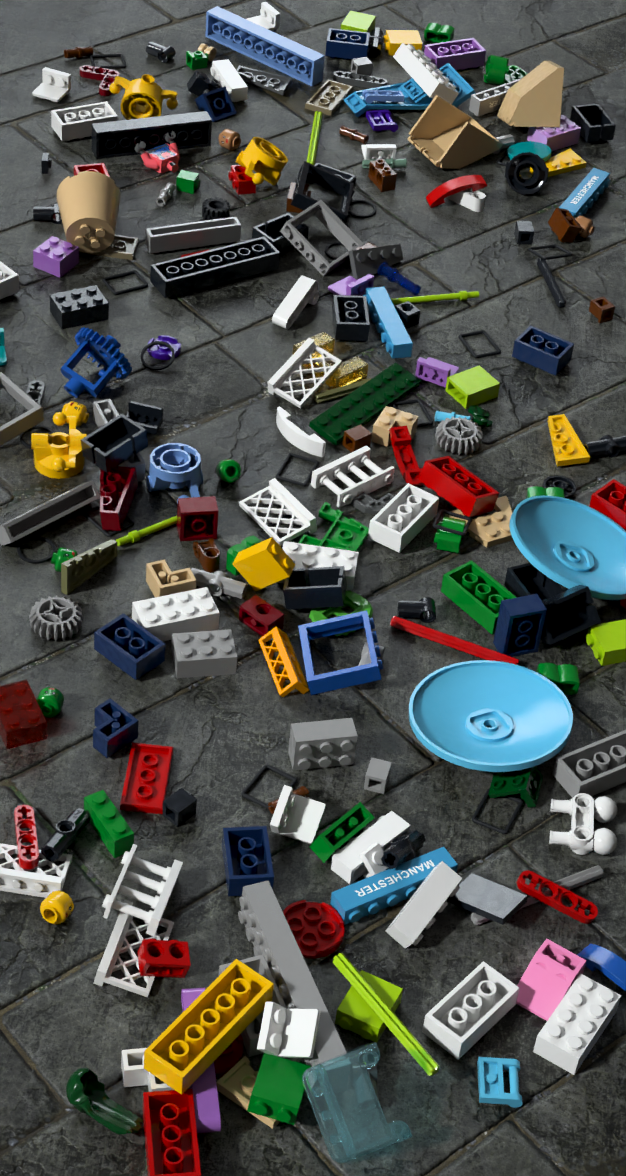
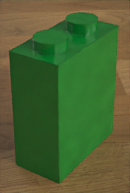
M264 1053L247 1111L294 1125L311 1066Z

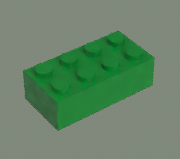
M472 560L443 575L441 592L489 633L495 634L501 600L517 597Z

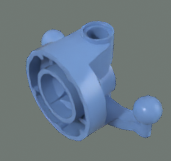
M167 443L155 448L150 454L149 475L146 476L148 491L165 490L166 488L180 489L188 486L191 498L200 497L198 487L203 484V473L201 470V457L198 451L189 445L181 443ZM181 495L179 498H190V497L187 496V495Z

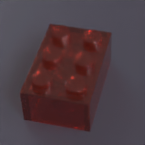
M27 680L0 686V735L6 749L47 739L46 719Z

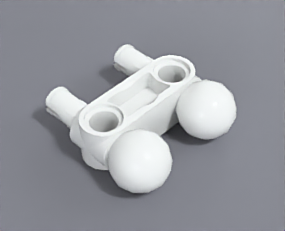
M579 793L570 800L551 799L550 812L568 813L571 816V830L569 832L550 830L549 844L567 845L570 850L579 855H586L592 849L601 855L610 854L617 846L616 835L607 828H600L594 831V819L602 823L613 820L618 811L615 801L606 796L598 797L594 800L591 795L586 793Z

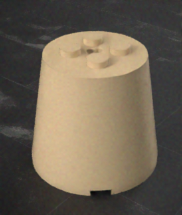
M94 171L78 172L79 175L65 178L60 183L56 194L66 240L78 246L80 252H100L108 248L114 240L120 204V189L116 186L115 181L105 174Z

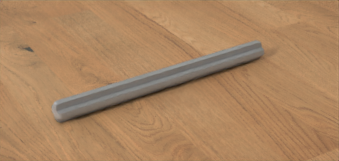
M597 865L557 880L554 883L570 890L602 878L604 871ZM542 888L544 895L548 897L553 895L549 888ZM523 893L527 895V903L521 908L539 902V900ZM476 913L471 914V921H473L474 925L490 920Z

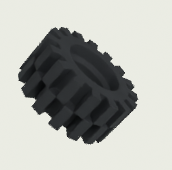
M211 197L210 200L206 199L202 203V217L205 220L230 217V203L227 200H223V198L218 199V197H215V199Z

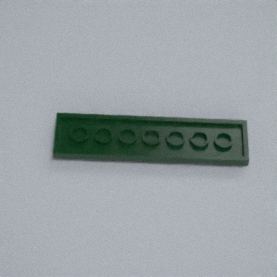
M395 362L310 421L309 427L336 446L343 441L344 431L360 424L364 426L381 414L386 406L391 407L392 403L398 402L419 387L421 380Z

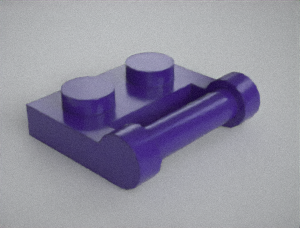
M389 110L366 111V118L373 131L391 130L396 132L398 130V125L393 121Z

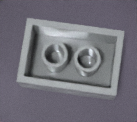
M231 629L172 633L171 652L177 679L236 674L237 653Z
M344 718L291 724L288 754L292 769L306 770L354 764L358 735L353 719Z

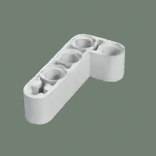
M302 275L273 314L272 323L289 329L307 303L312 305L317 303L319 299L318 281Z

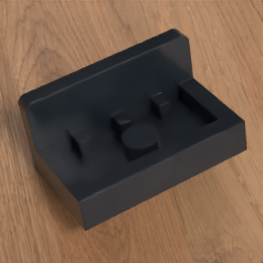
M130 401L126 416L145 428L147 433L157 434L163 423V408Z

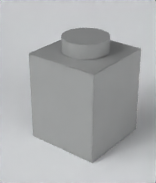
M367 57L352 59L351 73L372 75L373 63Z
M371 757L365 776L364 790L384 794L392 762Z

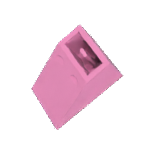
M546 939L535 953L517 984L520 989L516 1004L548 1021L579 974H583L587 960Z

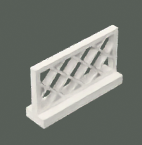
M309 337L267 382L268 392L272 395L278 394L301 409L342 364V360L315 345V340ZM316 351L321 354V357L312 358L311 355ZM325 361H333L335 364L326 367ZM323 362V367L313 368V363ZM303 364H311V369H301ZM316 372H324L325 375L323 377L315 378ZM312 373L313 378L303 379L302 374ZM300 374L301 380L291 381L293 375ZM314 383V387L305 389L304 384ZM302 384L303 390L293 391L292 385ZM282 386H290L291 391L283 392L280 389ZM303 394L304 398L298 401L294 398V395Z
M275 478L269 481L268 487L239 502V506L270 537H273L280 546L283 545L284 541L289 542L307 531L311 534L317 531L316 517ZM268 493L272 496L271 499L262 498ZM250 503H257L256 507H249L247 505ZM260 503L269 504V508L260 507ZM273 504L282 506L281 509L272 508ZM258 512L267 513L266 517L257 516ZM270 513L280 514L279 518L270 517ZM283 514L292 515L291 519H286L282 517ZM268 523H277L276 527L267 526ZM280 524H290L289 528H281ZM293 524L302 525L303 527L294 529ZM278 533H287L281 539L277 536Z
M0 843V859L5 858L8 861L0 864V891L46 898L53 891H62L72 862V855L63 853L55 861H64L65 863L56 866L54 862L46 860L45 856L41 854V850L38 849L39 858L43 860L39 861L36 868L26 870L18 865V858L13 859L10 856L17 854V846ZM49 865L51 869L43 871L40 867Z
M124 900V903L133 905V902ZM120 911L93 984L103 986L105 982L148 997L155 976H150V978L149 976H140V972L130 975L126 967L135 964L139 970L138 957L133 949L140 947L143 941L140 931L146 930L149 924L145 923L136 927L132 920L133 916ZM161 918L159 925L166 927L167 931L161 934L156 932L155 936L147 939L154 938L168 941L174 922ZM135 934L139 942L129 944L126 936ZM128 951L132 959L123 962L119 954ZM121 969L125 978L117 979L112 977L111 974ZM143 977L147 983L146 988L137 986L134 980Z

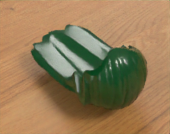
M86 1067L79 1068L71 1074L66 1086V1095L69 1102L81 1113L91 1116L118 1135L134 1134L141 1130L140 1123L143 1120L111 1100L105 1093L104 1083L98 1081V1076Z

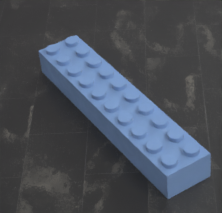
M218 6L206 12L205 37L310 86H314L323 80L325 55Z

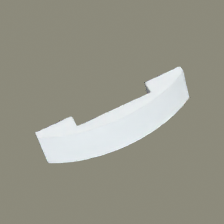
M278 407L276 424L281 434L291 444L304 452L324 457L326 442L315 433L310 436L291 422V415Z

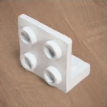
M267 2L261 3L260 16L246 19L270 31L280 28V13Z
M46 67L43 68L42 83L32 92V95L40 99L59 102L71 90V74Z
M396 144L361 145L364 160L395 159Z
M284 785L270 822L271 831L312 844L326 805L322 802L293 793L292 787Z
M265 1002L257 1049L278 1057L312 1058L321 1012L318 1009H286L275 1002Z

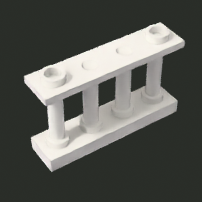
M366 445L312 471L311 486L315 489L323 485L327 486L338 495L337 507L341 508L351 503L353 498L362 492L369 494L393 482L395 468L391 466L382 470L370 460L371 449ZM366 465L376 474L369 477L359 468ZM353 472L363 481L355 483L345 474ZM339 478L349 487L342 490L332 481Z
M133 844L130 852L125 851L121 861V864H124L112 894H107L102 907L106 909L103 918L107 919L111 909H116L145 920V923L149 924L146 934L155 936L183 862L174 860L172 867H161L135 857L137 845ZM130 865L163 876L166 882L161 881L160 883L128 871ZM124 879L156 890L160 897L157 895L155 897L123 886L122 883ZM119 893L151 905V908L155 910L147 912L115 899Z

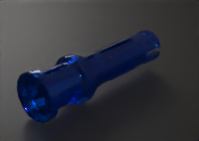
M383 262L379 266L377 271L379 275L385 276L390 282H396L415 296L419 294L421 287L402 276L398 269H393L387 262Z

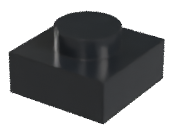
M43 152L41 160L42 174H48L49 168L52 167V159H49V153Z

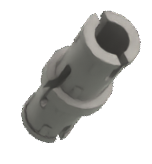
M167 183L165 188L160 191L159 197L156 199L157 205L164 206L166 201L171 198L172 192L175 190L173 183Z

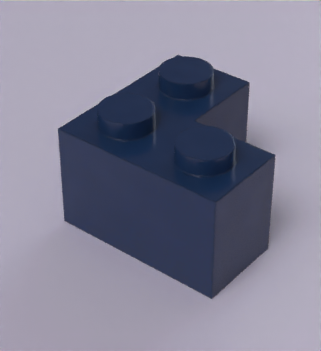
M111 698L95 708V726L97 728L93 730V747L106 758L110 757L138 738L139 720Z

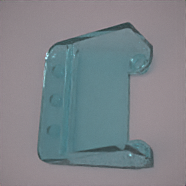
M376 1042L359 1046L306 1069L302 1076L305 1091L329 1154L338 1163L351 1161L412 1137L410 1129L405 1122L396 1120L387 1123L367 1069L375 1066L380 1059V1051Z

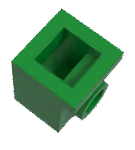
M186 51V64L191 70L207 68V62L209 61L207 53L202 51H195L193 53Z

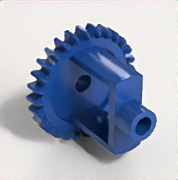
M85 327L81 328L75 336V342L79 346L78 349L60 369L63 376L69 379L64 389L75 398H78L84 390L96 398L113 377L125 379L132 371L131 363L128 362L123 353L119 352L121 345L115 338L110 335L104 338L97 331L94 332L92 329L90 330ZM86 353H89L87 358L93 357L92 363L96 361L99 363L97 367L101 365L104 367L99 371L98 375L101 377L94 385L73 371L74 367Z

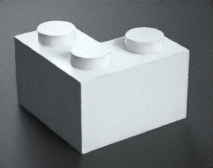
M147 1048L122 1050L121 1069L124 1087L148 1085L149 1092L174 1090L144 1069V1051Z

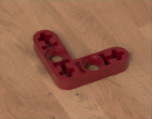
M83 65L79 68V75L81 77L102 81L99 85V94L101 96H110L112 94L109 87L114 83L116 76L120 77L118 71Z

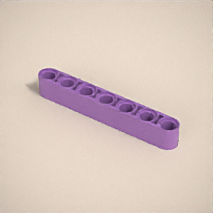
M205 988L181 989L182 1013L206 990ZM213 1062L190 1086V1089H193L197 1133L221 1131L217 1083Z

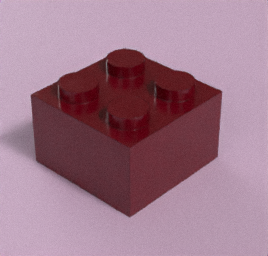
M215 496L178 498L177 531L179 540L217 539L218 506Z

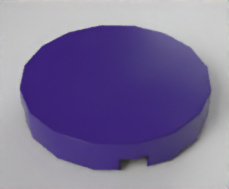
M161 335L156 339L151 338L148 344L155 341L168 343L174 349L175 358L181 352V344L178 343L176 338ZM154 345L147 349L149 355L159 360H170L172 358L171 350L164 345Z

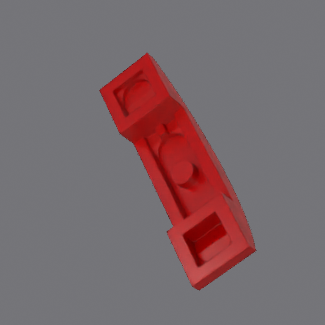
M482 175L461 176L435 188L426 196V200L430 208L445 203L444 198L469 188L474 192L487 187V184Z
M407 425L391 427L389 429L391 443L404 480L407 484L409 483L413 486L424 485L419 480L422 468H419L410 444L412 439Z

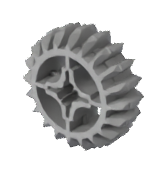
M452 416L451 419L446 418L445 421L442 420L438 424L435 437L437 444L440 445L441 449H445L446 452L450 451L452 454L458 453L460 455V453L466 455L467 452L473 453V451H477L482 443L483 434L481 427L478 426V423H473V420H467L466 417L463 419Z
M56 595L53 598L48 596L47 599L41 598L40 602H35L29 615V621L35 634H39L41 638L47 637V640L53 638L57 641V639L65 640V637L71 638L73 634H77L82 626L83 615L81 607L78 606L77 602H73L72 598L66 599L65 596L59 598Z

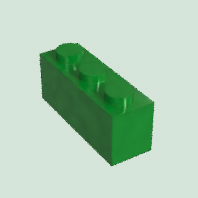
M101 790L84 797V810L90 816L89 823L112 856L117 858L124 855L125 851L130 852L134 844V832L105 791Z
M359 802L321 833L311 844L310 848L325 863L338 849H342L352 838L360 834L375 817Z

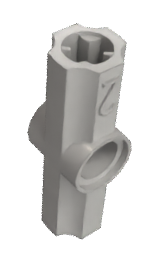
M196 568L191 569L196 578V586L207 587L211 595L220 596L223 593L244 599L248 584L230 579L222 571L209 573Z

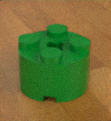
M490 55L485 66L484 82L499 86L505 84L504 76L509 71V59Z

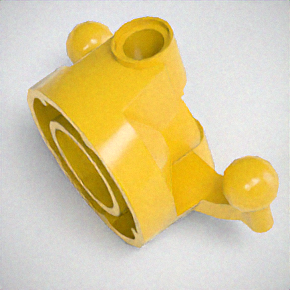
M148 74L132 81L116 76L114 83L109 87L110 92L113 94H118L121 91V86L125 88V94L121 101V112L127 120L161 116L163 99H168L166 104L169 109H176L178 106L176 100L177 92L162 90L154 82V77Z
M253 137L246 149L239 153L235 162L246 168L245 174L252 178L254 184L260 185L265 180L275 186L280 179L281 171L288 162V158L278 147L260 137Z
M56 412L52 418L54 424L62 426L69 422V435L62 432L52 434L32 433L31 449L34 452V465L40 474L49 478H70L77 475L84 467L85 458L82 453L81 439L86 437L87 434H82L76 429V416H66L63 412Z

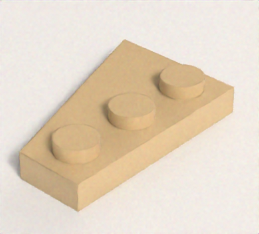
M244 1056L216 1082L217 1090L247 1111L258 1071L252 1069L249 1059ZM251 1113L272 1129L280 1122L276 1119Z

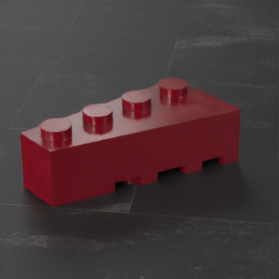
M117 466L108 473L100 469V516L102 530L121 531L138 486L136 467Z

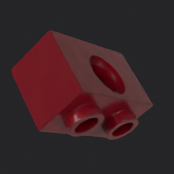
M255 595L240 605L239 620L261 636H264L276 626L279 629H283L284 614Z

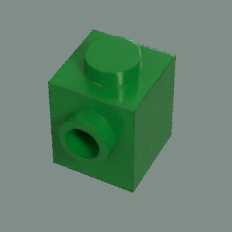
M181 170L177 176L176 190L194 194L196 189H199L201 183L199 173Z

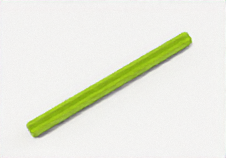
M316 111L314 115L307 162L315 165L323 114L321 111Z
M343 953L335 955L333 964L429 1076L437 1074L440 1068L437 1062Z

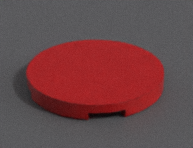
M301 900L290 904L283 910V914L304 958L325 957L336 951L341 945L344 937V921L338 911L324 902L321 904Z

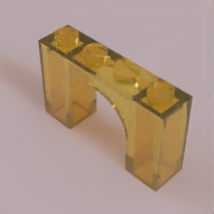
M323 331L310 337L315 340V345L330 354L333 353L335 339ZM306 340L293 345V354ZM315 351L311 356L312 358H320L321 354ZM358 356L343 362L326 380L325 384L334 389L359 382L367 378L368 364ZM323 362L313 363V368L323 367ZM325 362L326 367L334 365L333 363ZM310 363L302 365L305 369H311ZM324 372L315 373L317 378L325 375Z

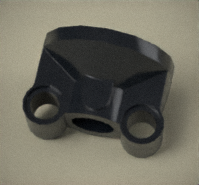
M525 152L514 156L510 162H506L504 177H506L509 186L515 192L523 195L533 194L547 183L549 168H547L540 156L531 152ZM524 166H530L533 169V176L529 179H524L520 175V171Z

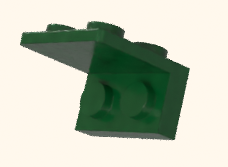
M537 765L517 771L494 772L488 795L490 798L520 793L521 799L525 801L528 808L536 807L543 776Z

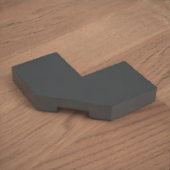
M362 492L353 498L351 505L363 513L377 514L395 496L388 493L379 500H375Z

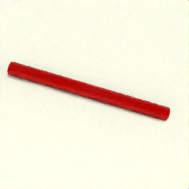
M393 616L390 626L484 660L519 665V659L398 616Z

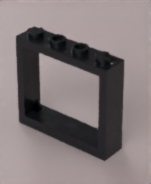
M304 161L298 172L291 205L304 211L318 202V200L303 194L305 182L308 179L343 195L340 211L331 206L328 207L343 223H347L350 216V205L353 200L354 183Z

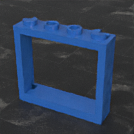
M367 610L298 625L306 678L311 695L382 680L380 670L383 669L381 659H377V657H381L379 645L374 644L378 643L376 631L372 632V629H375L373 617L369 618ZM365 628L371 663L319 675L315 674L310 640Z

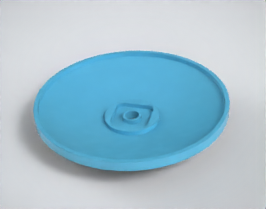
M534 496L521 501L516 506L509 523L511 536L520 552L535 568L568 589L578 585L588 586L593 598L605 600L626 599V530L619 524L587 505L557 496Z
M490 660L466 661L438 669L425 677L416 686L409 703V722L417 739L438 757L455 765L473 770L510 772L534 767L551 759L560 752L569 740L572 731V708L564 693L543 675L528 668L506 662Z

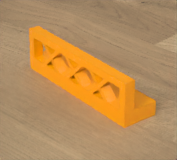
M276 626L258 641L279 695L285 697L295 688L302 694H305L309 691V687L290 639L285 632ZM273 638L271 647L267 646L266 642ZM274 652H279L277 659L272 660ZM280 665H284L282 674L277 673ZM285 679H289L291 683L283 688Z

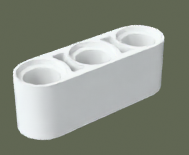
M469 188L447 198L472 211L481 212L484 210L486 195L478 190L473 192Z

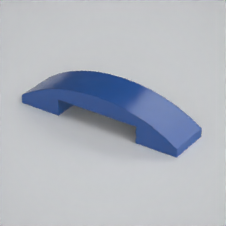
M591 943L577 954L579 957L587 960L585 966L592 972L598 969L626 991L625 960L615 953Z

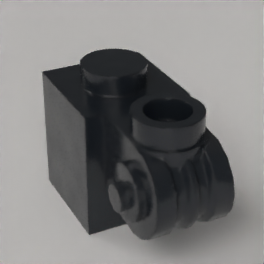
M195 71L188 81L187 87L189 92L200 96L205 90L210 92L219 89L220 83L214 78L212 80L209 79L203 72Z

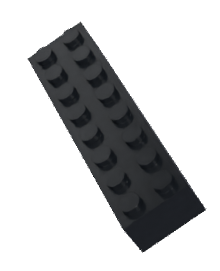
M207 111L93 123L92 152L96 159L138 155L141 153L135 151L137 143L140 144L143 141L146 144L144 151L166 143L170 144L165 140V136L168 132L171 137L172 131L176 134L174 143H176L178 150L211 146L212 119Z
M263 236L152 264L150 281L164 298H170L279 269L280 252Z

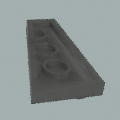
M240 65L236 69L244 81L280 95H284L292 83V77Z
M401 244L348 251L352 275L356 280L368 274L374 275L403 260Z

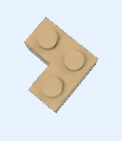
M386 406L373 425L371 442L388 447L391 442L389 429L406 425L412 439L417 430L418 416Z
M165 559L146 564V582L154 597L196 589V578L190 568L171 572Z

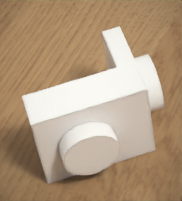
M374 843L359 855L367 868V871L363 874L365 878L389 868L383 865L381 861L384 851L379 843Z

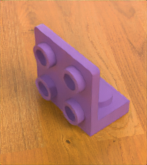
M368 274L358 280L348 276L328 286V290L335 295L363 296L365 295L366 288L373 287L374 276Z
M420 357L417 360L415 376L438 386L446 387L447 377L456 374L459 367L431 357L427 359Z

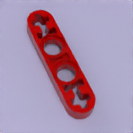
M19 805L14 810L18 863L21 868L31 870L36 868L39 863L34 810L29 805ZM21 828H29V829H31V830H29V831H22V830H20V829H21ZM29 842L32 843V845L25 846L22 845V843Z
M523 871L517 879L516 883L519 890L581 923L590 924L598 915V909L595 904L533 871ZM526 878L530 880L529 885L525 884ZM537 883H538V884H540V886H539L538 889L536 890L535 887L537 886ZM542 888H549L553 895L549 897L544 895ZM562 898L570 899L572 906H565L562 903ZM585 909L589 910L588 916L585 915Z

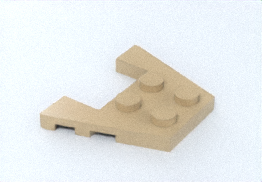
M507 496L497 498L494 506L497 512L472 519L468 528L469 536L485 547L513 540L509 527L512 510ZM459 509L450 511L464 515L462 511H460ZM445 514V517L454 518V519H460V520H465V519H461V518H458V517H454V516Z

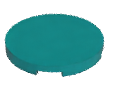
M520 142L511 145L507 150L510 160L514 156L525 152L537 154L544 162L551 158V148L539 142Z

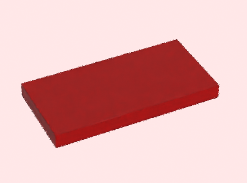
M132 742L120 810L163 815V801L166 797L174 747Z

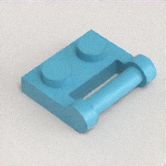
M478 1057L479 1103L506 1104L513 1108L522 1106L518 1078L520 1061L507 1058ZM503 1070L509 1072L510 1093H504Z

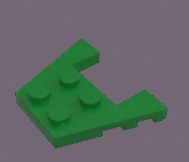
M325 502L319 510L318 517L333 522L322 540L304 534L298 543L358 552L368 537L369 528L353 518L348 519L343 516L342 511L339 509L335 511L331 508V504Z

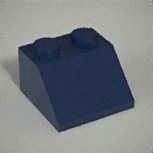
M225 86L204 93L195 99L199 111H207L212 122L237 113Z

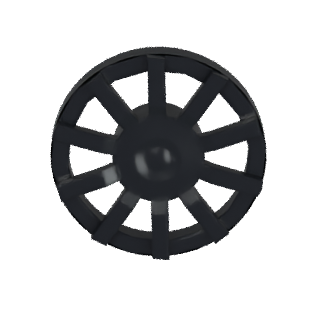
M560 475L547 477L542 486L545 489L549 488L546 485L564 489V497L567 499L573 498L576 492L575 483L571 479Z

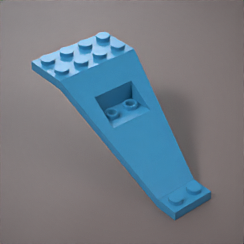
M449 63L439 69L444 73L443 76L447 77L450 80L449 82L456 86L455 89L459 92L452 103L453 106L458 107L469 99L472 94H476L474 89ZM413 78L404 83L365 89L401 91L405 96L404 102L392 103L391 101H385V103L373 101L369 104L362 96L364 90L355 91L343 99L357 118L369 109L426 110L433 100Z

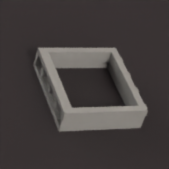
M320 200L288 220L280 232L324 277L350 258L349 252L329 263L295 228L296 226L315 215L348 251L356 250V248L363 246L364 243Z
M0 372V389L6 390L28 411L0 427V446L44 421V409L41 404L36 403L29 394H26L19 385L14 384L11 378L6 377L2 372Z

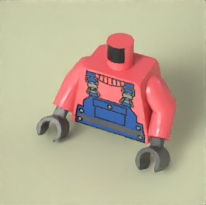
M172 131L171 137L168 132L165 136V140L170 144L166 143L145 151L146 144L143 141L140 144H136L135 151L141 153L140 156L147 168L153 169L158 173L168 171L174 173L179 168L178 162L180 157L177 145L174 143L175 132Z

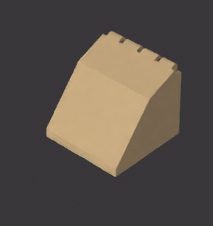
M543 61L508 89L498 110L497 117L509 126L514 125V127H560L564 68L552 61Z
M437 95L408 133L411 135L408 137V141L436 167L461 169L499 150L503 145L471 116Z

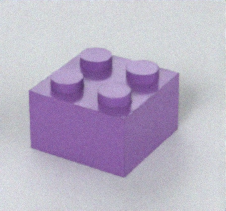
M50 237L33 250V267L59 278L79 263V247L57 237Z

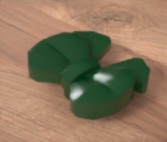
M474 405L469 407L468 412L473 415L471 420L474 423H478L481 426L486 425L487 427L492 425L493 422L491 420L485 419L490 416L487 411Z

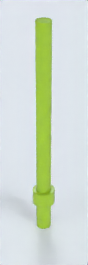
M459 291V293L392 298L391 301L393 305L407 301L410 303L455 299L462 301L467 300V298H478L479 291Z
M177 515L139 531H131L128 535L116 539L117 545L121 546L129 542L134 543L139 541L141 537L177 523Z

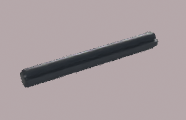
M538 258L537 265L557 306L564 308L566 301L546 260Z

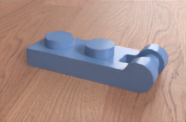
M364 90L362 93L363 98L369 104L373 101L399 103L404 102L405 97L401 91Z

